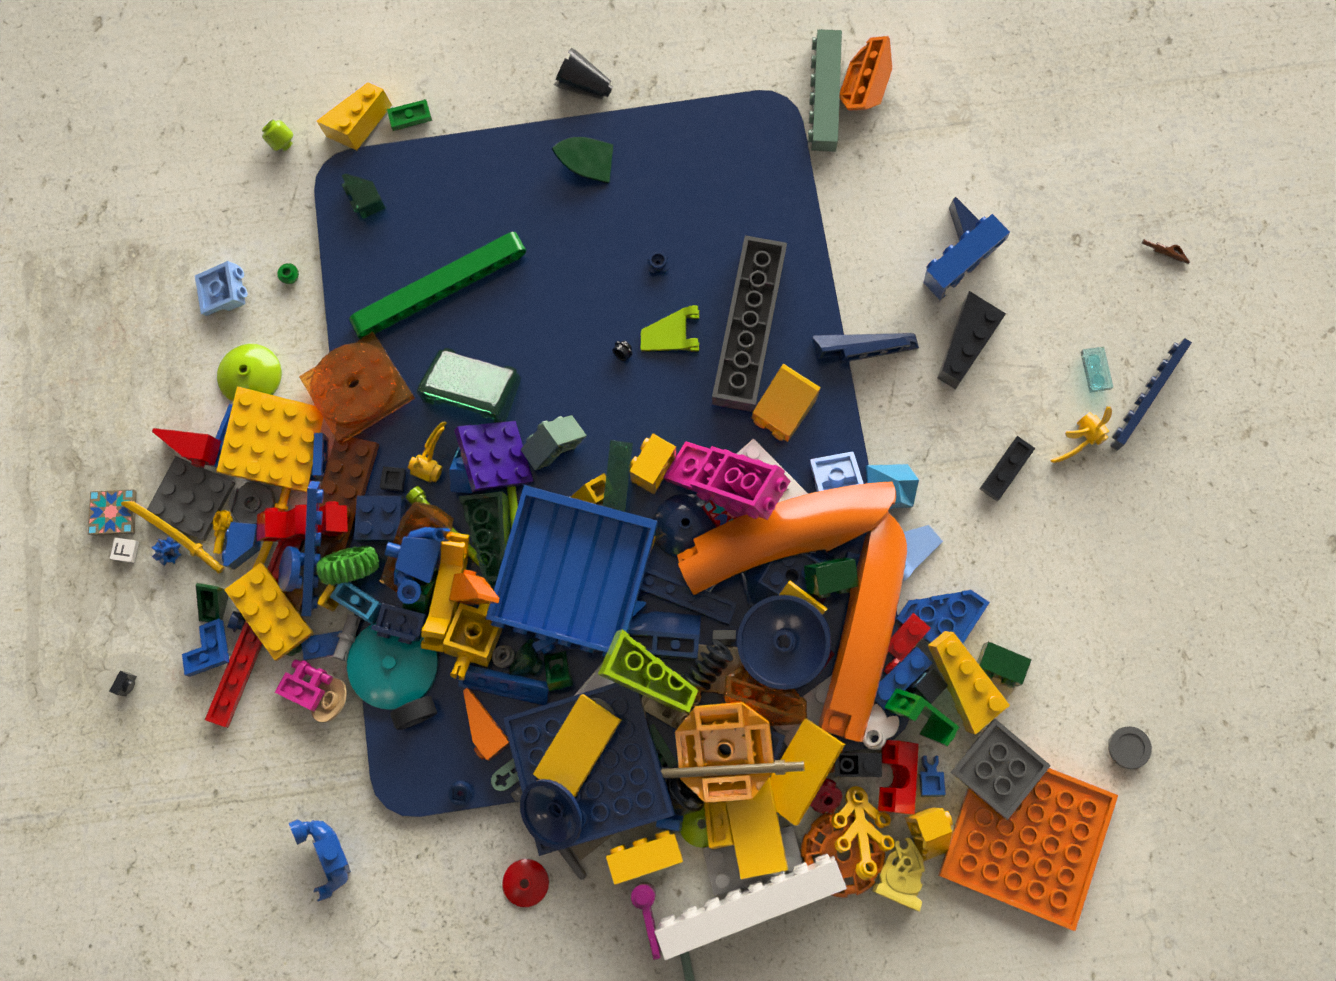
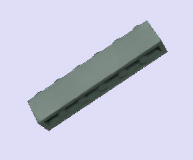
M817 29L816 37L812 38V50H815V56L812 55L811 68H814V74H811L810 87H814V92H810L809 105H813V111H809L808 121L809 124H812V130H808V142H811V151L836 152L839 128L842 30Z

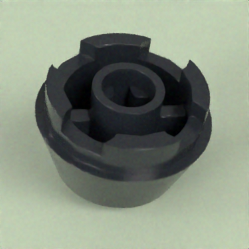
M680 778L667 779L666 786L675 815L684 816L700 811L703 808L704 801Z

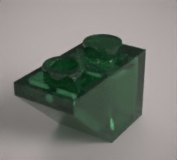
M346 173L341 175L345 182L341 185L346 195H351L353 198L350 201L355 213L360 212L363 219L386 208L372 181Z

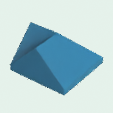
M908 464L865 466L867 484L893 482L896 489V501L890 508L913 507L919 479Z

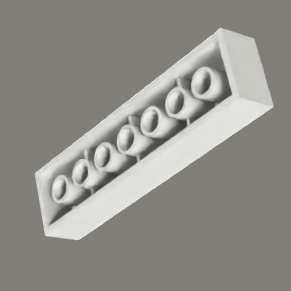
M828 854L821 855L815 858L816 863L808 866L806 862L793 867V872L785 874L784 871L772 875L771 880L763 883L762 880H758L749 884V888L741 892L740 888L728 892L726 898L722 900L715 897L706 901L702 908L697 909L696 906H692L683 910L679 917L675 918L673 914L661 919L655 934L664 959H670L847 889L834 855L831 857Z

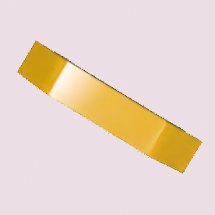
M449 531L446 533V539H449V541L441 543V561L429 615L421 631V636L424 637L421 642V648L444 652L443 642L459 604L449 601L454 574L463 573L468 563L469 535Z

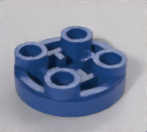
M288 546L282 554L278 574L281 591L292 592L295 588L300 589L302 585L300 568L304 565L305 553L300 552L297 547Z

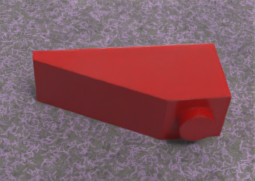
M153 428L152 433L182 457L191 461V465L199 468H204L205 465H215L221 444L220 440L209 434Z

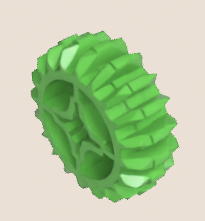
M370 546L353 547L333 552L318 561L316 565L318 577H320L322 583L327 585L356 581L370 575L379 568L378 555L375 549Z

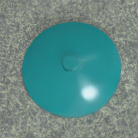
M377 622L365 628L356 637L355 642H353L347 658V674L353 690L362 700L377 708L394 710L406 703L423 698L429 692L438 673V652L422 649L421 642L424 639L422 636L420 641H412V644L399 642V637L391 635L390 639L377 636L378 631L371 630L372 625H376Z

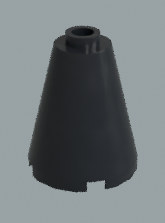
M571 48L568 52L570 57L569 59H564L555 80L557 82L554 83V86L602 100L604 96L608 98L613 89V86L610 85L611 80L577 50Z

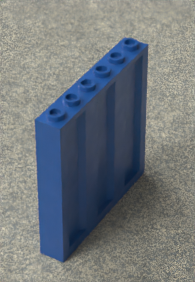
M524 485L494 588V592L499 597V603L489 605L486 619L492 621V626L504 629L506 624L513 626L514 632L525 635L527 631L535 632L536 638L548 641L549 637L558 639V644L568 647L575 643L581 645L580 650L593 653L594 649L603 651L602 656L605 657L616 631L622 629L627 633L629 631L658 521Z

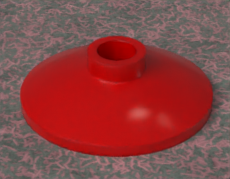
M521 859L514 862L507 868L503 876L502 886L504 894L512 904L519 907H531L543 900L549 888V877L546 869L539 862L532 859ZM522 879L528 880L529 886L527 888L521 886Z

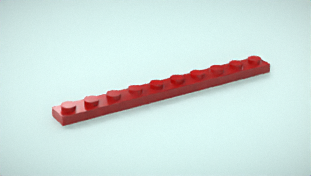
M291 538L285 542H278L267 568L278 584L279 565L285 548L288 546L297 547L301 552L304 540ZM247 621L244 623L205 717L206 721L225 728H229L263 645Z

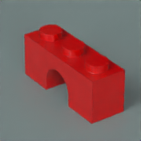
M886 740L885 745L882 747V763L888 764L892 768L893 781L888 787H879L878 811L915 815L919 743Z

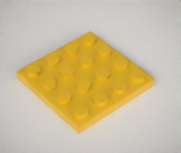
M237 386L216 473L306 493L313 466L314 433H320L326 408Z

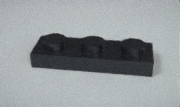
M1016 436L979 489L998 502L1031 456L1035 447L1019 436Z

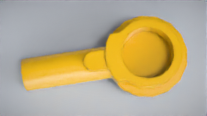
M227 510L216 512L213 518V530H215L214 536L216 537L213 553L222 554L225 532L230 528V522H233V517Z

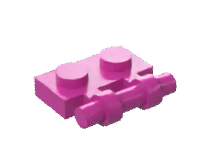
M295 659L291 664V667L296 669L294 674L291 675L285 672L274 693L315 712L325 693L324 690L318 688L322 682L329 685L333 677L327 674L326 670L316 669L307 661ZM305 675L312 677L309 683L302 680Z

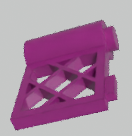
M640 882L632 891L631 901L636 908L643 912L653 960L661 958V948L655 934L656 926L651 909L656 897V890L651 883Z

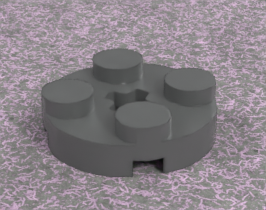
M247 482L239 489L236 488L233 491L229 500V508L238 522L257 524V514L265 511V508H274L275 496L265 485L259 482ZM256 499L257 506L250 509L247 503Z

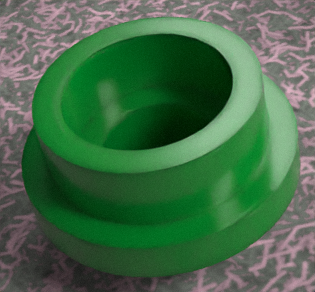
M286 263L279 267L277 276L282 283L293 284L298 279L299 271L295 265ZM290 270L289 275H284L287 271Z

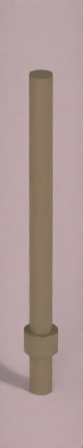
M775 760V763L662 769L661 771L663 778L760 773L786 775V772L805 771L804 761L785 762V760Z

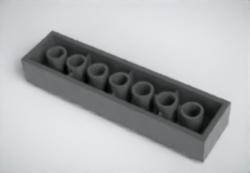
M746 235L744 237L712 395V405L753 412L755 409L787 243Z

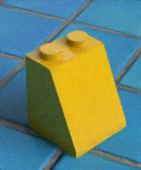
M783 364L752 413L753 422L762 429L766 427L772 431V435L778 440L782 441L784 439L788 442L816 402L821 387Z

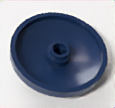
M776 595L759 601L745 614L738 630L737 649L743 666L758 682L775 689H793L809 683L823 670L831 651V634L825 618L811 603L796 596Z

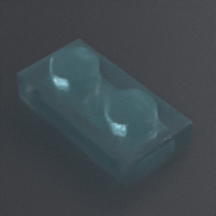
M1104 346L1083 349L1080 353L1089 392L1111 390L1113 382Z

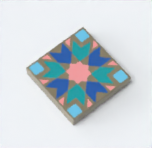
M133 489L90 492L88 535L135 534L136 513L122 506L121 502L131 501L136 503L137 491Z

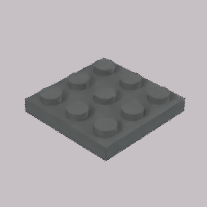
M175 456L147 510L172 527L206 541L213 527L214 515L218 511L221 512L235 482L207 469L191 465V462Z
M993 719L950 773L1005 820H1008L1051 765L997 719Z

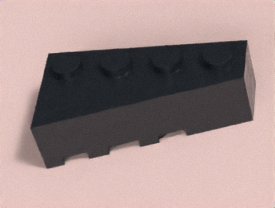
M969 291L964 299L937 378L956 390L1006 313Z

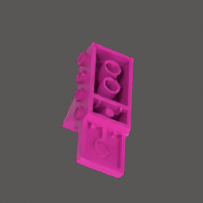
M687 441L663 477L669 483L698 492L696 495L706 502L709 499L733 517L749 515L754 519L760 517L766 520L774 511L791 482L784 474L785 471L777 465L754 460L742 454L738 455L726 449L722 450L713 446L709 449Z

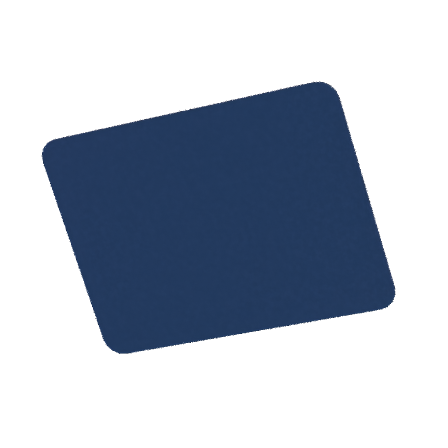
M752 90L359 147L357 151L350 148L334 154L323 163L316 175L314 197L337 434L379 444L365 496H402L407 501L405 536H408L411 531L424 527L441 528L420 506L412 505L406 499V495L414 487L419 486L425 492L426 500L458 533L469 535V544L486 560L487 564L481 568L468 556L466 570L477 572L476 576L485 578L493 591L511 532L507 487L473 493L450 492L449 468L459 447L454 429L458 426L516 421L524 446L527 443L525 440L538 430L537 426L543 421L547 420L550 422L559 416L564 418L572 415L587 436L575 449L562 452L550 466L534 470L528 461L533 482L526 486L571 497L584 484L605 473L616 492L617 498L603 506L649 519L654 518L656 510L666 499L678 494L696 495L698 493L663 479L655 494H652L631 481L629 465L635 456L638 457L642 452L640 447L646 438L650 439L652 434L676 446V456L686 441L709 449L712 446L722 450L726 449L737 454L754 438L808 494L816 492L810 459L854 452L863 484H867L865 466L869 465L850 363H840L839 356L818 359L812 339L813 336L844 335L804 121L798 107L787 96L772 90ZM572 137H587L613 144L609 184L573 173L558 160L552 151V147ZM510 232L517 233L527 250L526 254L520 259L366 339H359L349 322V317L357 311ZM745 235L787 243L756 406L783 364L821 387L816 402L788 442L784 439L781 441L772 435V431L766 427L764 429L758 427L753 422V412L712 405V395ZM654 252H666L668 254L667 264L669 265V270L667 272H649L650 262L647 256ZM693 305L698 306L699 319L687 318L686 339L698 338L699 351H641V330L682 308ZM617 341L620 343L626 341L632 347L633 355L625 361L618 359L612 352ZM441 422H447L444 426V431L435 445L432 460L439 462V465L443 466L438 481L427 482L410 475L408 465L411 458H416L418 454L422 455L425 450V443L433 430ZM383 466L403 468L407 471L403 492L381 490L379 488ZM524 485L515 486L518 504ZM683 520L681 524L684 527L689 526L690 522L688 520ZM354 530L349 548L360 546L373 547L378 555L379 568L370 575L364 576V578L351 581V584L381 603L402 608L403 602L398 598V587L394 584V570L397 558L385 556L387 545L359 544L354 540ZM446 532L443 533L444 539H446ZM866 533L829 551L834 554L835 559L845 558L846 552L861 554ZM655 540L646 567L686 583L678 565V558L665 553ZM441 547L435 566L438 569L441 561ZM740 572L717 583L710 592L737 603L729 625L641 590L639 591L637 601L646 602V605L635 615L656 611L701 615L699 644L715 645L712 641L713 630H736V641L731 642L730 646L737 647L739 626L751 607L747 605ZM788 572L785 574L787 581H797L795 573ZM850 592L835 593L823 614L830 630L831 650L834 656L819 676L812 681L793 689H775L758 682L743 667V676H747V689L742 690V693L749 689L752 690L762 708L757 713L767 721H771L833 674L846 619ZM431 605L429 606V608H428L427 611L425 612V614L427 615V618H428V615H429V611H430ZM468 605L477 609L479 605ZM897 612L891 637L900 628L899 621L896 620L898 617ZM361 619L356 631V637L365 628L370 626L371 623ZM506 624L495 648L503 645L511 647L515 653L513 663L506 668H499L493 663L491 657L488 667L473 662L469 664L547 682L544 663L545 655L543 653L538 654L532 645L540 640L535 637L536 633L527 631L526 635L513 631V626ZM561 644L555 645L556 649L546 655L566 651L573 685L550 691L547 704L574 696L604 661L605 657L602 656V653L562 649ZM437 651L439 657L437 677L432 688L424 696L432 697L437 714L424 722L406 729L396 730L390 712L393 710L377 708L362 700L370 780L375 795L387 809L401 816L423 817L516 802L511 793L520 787L519 781L506 791H498L491 784L492 775L513 759L510 745L491 761L485 758L481 760L474 751L476 746L472 741L463 692L466 688L458 686L459 676L456 679L450 676L458 657ZM889 652L886 656L880 681L887 675L884 672L885 667L895 658ZM503 655L501 660H504L507 655ZM659 658L668 668L675 671L685 680V672L693 674L689 667L692 665L697 668V664L693 660ZM471 689L506 736L507 732L503 718L543 706ZM701 691L700 701L708 705L732 703L731 699L738 695ZM885 709L883 711L887 718L891 716H898L899 727L896 734L886 739L894 740L906 729L909 719ZM646 712L649 726L655 725L678 763L675 738L676 729ZM770 724V729L775 731L773 726ZM831 734L845 744L842 752L867 748L863 742ZM874 735L871 738L873 743L878 741V735ZM784 742L777 760H781L788 748ZM660 762L662 769H669L668 765L663 767V765ZM516 768L512 770L513 773L517 772ZM509 773L505 776L499 774L497 776L499 779L496 782L497 785L505 787L507 785L506 779L511 775ZM456 781L469 783L473 791L470 801L462 806L453 804L448 798V791Z

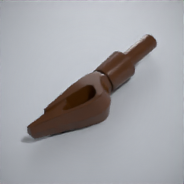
M1143 239L1141 243L1153 248V251L1164 254L1180 262L1183 261L1186 264L1190 263L1179 245L1167 247L1159 242L1153 243L1146 239Z

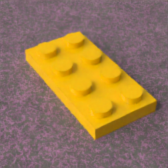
M261 562L224 589L275 661L280 660L314 634L285 592L281 591L278 582L264 563Z

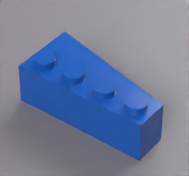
M993 214L988 218L982 217L975 224L976 228L971 232L966 231L959 238L960 242L955 246L952 244L943 251V256L937 260L935 258L926 266L927 270L923 283L940 301L946 296V289L950 286L955 288L964 278L966 271L971 273L981 263V257L986 259L1008 239L1010 231Z

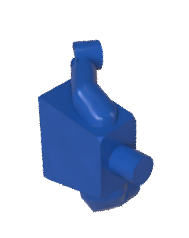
M424 527L411 531L408 536L403 537L401 545L388 542L385 556L397 558L394 570V584L398 587V598L403 603H414L421 596V587L414 581L412 576L427 583L432 581L441 543L449 541V539H444L443 533L450 531V529Z
M298 819L289 823L297 845L305 842L308 835H312L314 839L312 840L328 880L325 885L314 888V893L319 891L320 898L317 901L328 899L332 896L333 892L347 882V873L351 872L338 837L333 828L324 821L312 820L311 822H302Z

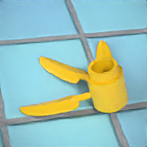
M1106 406L1102 420L1091 412L1082 417L1077 422L1079 431H1066L1065 435L1072 439L1080 438L1084 435L1087 440L1069 453L1050 461L1052 463L1061 462L1082 451L1089 443L1091 445L1095 443L1100 445L1109 438L1107 434L1110 432L1105 424L1111 418L1112 408Z
M441 422L433 430L425 443L423 454H418L416 458H411L408 465L410 475L427 482L438 481L443 466L439 465V462L432 460L435 445L444 431V426L447 422Z

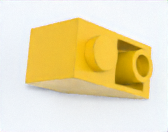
M605 473L584 484L571 496V498L601 506L617 498L616 492Z

